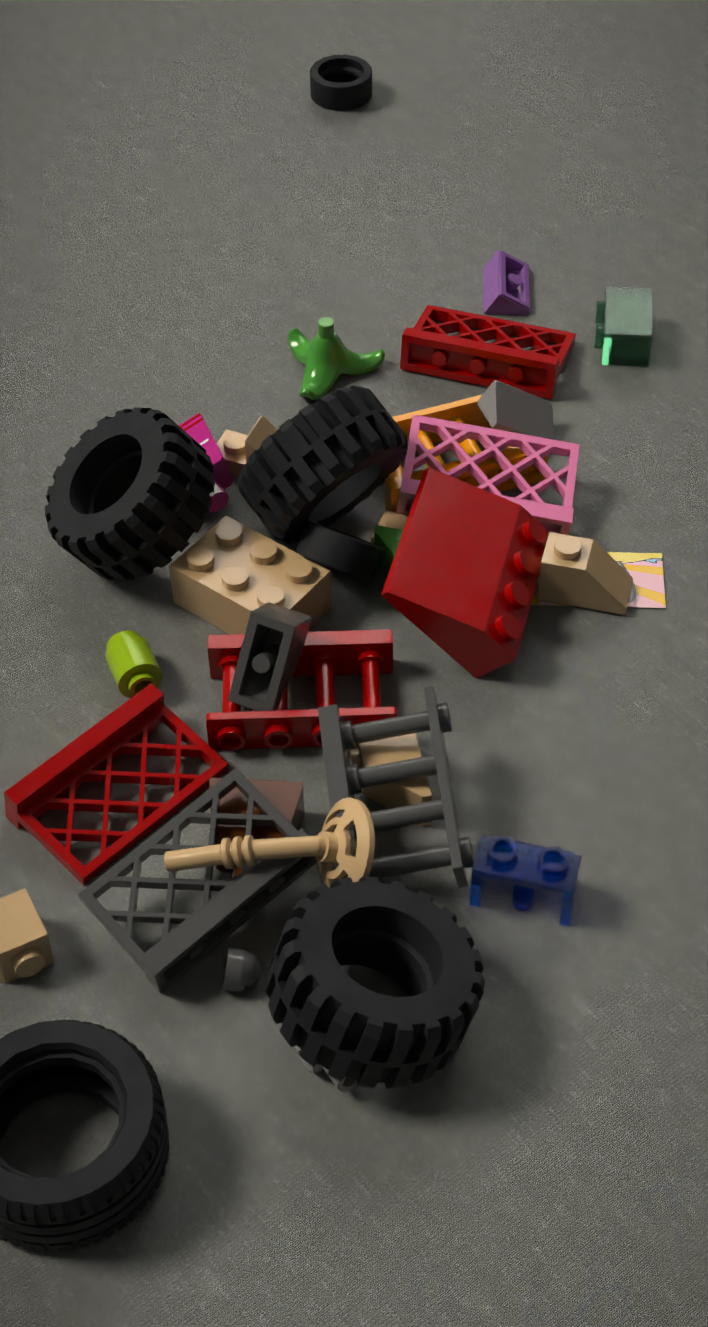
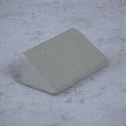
M498 380L493 381L477 401L478 407L492 429L554 440L553 408L549 401Z

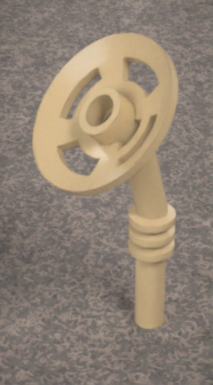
M343 798L332 807L324 821L321 832L316 836L254 839L252 835H245L244 840L242 837L237 836L232 841L230 838H223L221 844L166 851L164 854V864L166 870L172 872L224 865L226 869H233L234 865L237 868H242L246 863L248 866H255L257 860L315 857L321 885L326 884L330 887L333 880L342 879L346 874H348L347 878L351 877L353 882H358L364 876L369 877L375 852L374 824L369 809L361 800ZM344 811L341 817H335L338 813ZM353 825H355L357 848L355 838L353 837V835L350 834L349 829ZM333 864H339L338 867L335 870H333Z

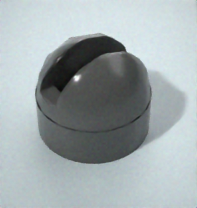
M227 948L222 990L239 992L248 991L258 982L261 972L259 959L253 953L243 949Z

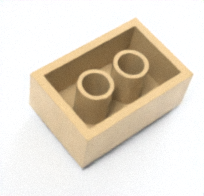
M228 516L222 518L169 565L173 602L228 634H245L251 611L268 602L311 616L309 629L332 608L331 570L301 556L295 551Z

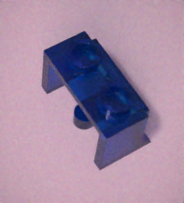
M481 835L472 867L469 905L480 907L487 878L515 883L512 905L521 912L528 911L532 907L536 888L563 893L559 924L570 926L579 884L582 856L576 855L575 852L565 851L557 846L545 847L515 841L507 836L487 837Z

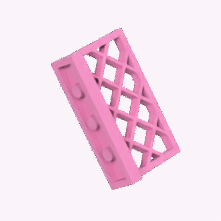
M413 414L396 514L409 515L421 481L411 479L412 471L427 463L430 468L454 478L469 471L480 484L478 488L521 505L534 518L541 521L549 532L568 535L573 521L574 508H572L580 444ZM419 430L437 433L444 442L428 450L418 438ZM466 439L478 440L485 450L470 458L459 443ZM508 446L517 447L523 451L527 458L512 465L501 451ZM451 449L462 464L446 472L435 457ZM417 451L420 456L414 459L415 452ZM549 454L567 456L568 463L566 467L554 473L542 458ZM493 457L504 471L489 480L477 465ZM532 464L546 478L533 487L519 473ZM566 477L564 484L561 480ZM511 478L523 493L516 497L504 496L497 490L496 486ZM553 486L563 498L562 506L544 503L538 494Z

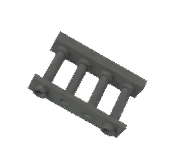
M425 687L427 711L352 725L351 720L343 722L337 704L318 707L330 810L343 798H355L354 794L362 793V788L438 775L440 800L370 812L375 832L445 819L448 845L374 858L369 877H378L379 879L452 866L458 888L468 886L466 868L475 867L470 837H460L444 733L452 731L447 702L438 704L434 687ZM431 731L434 755L358 768L357 764L350 765L349 750L356 749V744ZM344 811L338 813L335 817H341ZM353 825L349 829L350 834L353 835V837L355 838L357 848L355 825Z

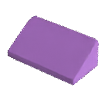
M498 249L483 269L484 313L490 315H528L530 313L528 264Z

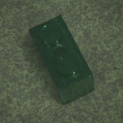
M606 285L604 301L596 302L595 324H602L596 325L594 348L602 349L601 365L648 367L653 337L652 288Z

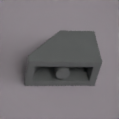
M270 602L251 611L228 701L256 711H273L277 709L301 659L311 616Z

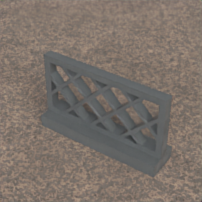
M237 768L232 770L78 894L81 902L145 972L149 982L160 994L317 863L315 857L257 860L255 866H248L246 863L242 868V873L233 881L212 880L214 866L206 867L205 880L176 879L177 871L169 872V878L140 877L142 862L151 855H164L166 851L202 847L197 845H180L181 831L191 823L210 824L208 846L216 845L218 824L246 825L245 835H252L253 826H275L284 837L309 836L302 828L297 831ZM235 787L247 797V814L219 813L220 799ZM210 807H212L211 813H204ZM255 807H256L263 815H255V814H254ZM173 838L172 844H166ZM133 870L132 877H126ZM111 887L131 888L128 911L106 910L98 902L97 898ZM139 888L167 889L165 913L136 911ZM175 889L204 891L202 906L193 914L173 913ZM211 891H219L211 898ZM116 921L127 922L126 932ZM135 922L164 923L162 939L144 953L133 941ZM171 924H179L171 931Z

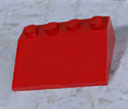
M428 468L423 472L381 596L477 679L516 660L549 531L541 521L534 518L521 505L435 469Z

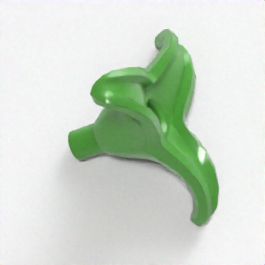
M330 317L319 319L318 333L313 341L309 340L298 329H291L287 337L294 356L306 365L299 396H305L311 400H316L326 395L340 374L357 375L368 373L379 367L385 358V352L381 348L375 352L364 354L347 349L341 338L334 332V320Z

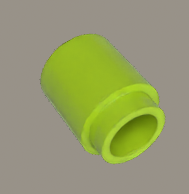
M126 630L113 635L106 645L105 659L122 695L132 698L151 683L156 688L160 685L163 674L148 641L135 631Z

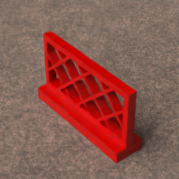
M427 305L413 328L407 327L402 334L400 369L489 387L493 381L498 380L537 397L552 400L556 392L557 379L575 344L576 333ZM433 320L442 321L444 323L436 324ZM478 328L482 330L473 331L472 329ZM455 332H458V333H459V335H454V336H449V335H447V334L455 333ZM514 335L519 337L511 339L509 336ZM493 339H495V340L497 341V342H494V343H486V342H485V341L493 340ZM550 342L555 343L556 345L548 346L546 343ZM533 347L534 350L525 351L523 348Z
M151 683L4 792L6 818L18 830L24 827L84 886L209 787L210 778H220L228 772L229 763L164 704V694ZM164 723L176 734V745L147 743L148 733ZM121 754L141 755V772L112 771V761ZM147 755L175 756V774L146 772ZM181 757L202 758L210 768L201 775L180 774ZM85 781L105 782L104 800L75 799L76 788ZM111 783L140 784L139 802L110 800ZM145 784L174 785V796L165 803L144 802ZM179 786H186L179 791ZM47 810H68L67 829L45 828L36 818ZM74 811L103 812L102 830L73 829ZM109 812L138 813V824L130 831H108ZM144 814H150L143 820ZM58 840L66 841L65 847ZM72 841L101 842V852L84 866L71 853ZM107 842L113 843L107 848Z

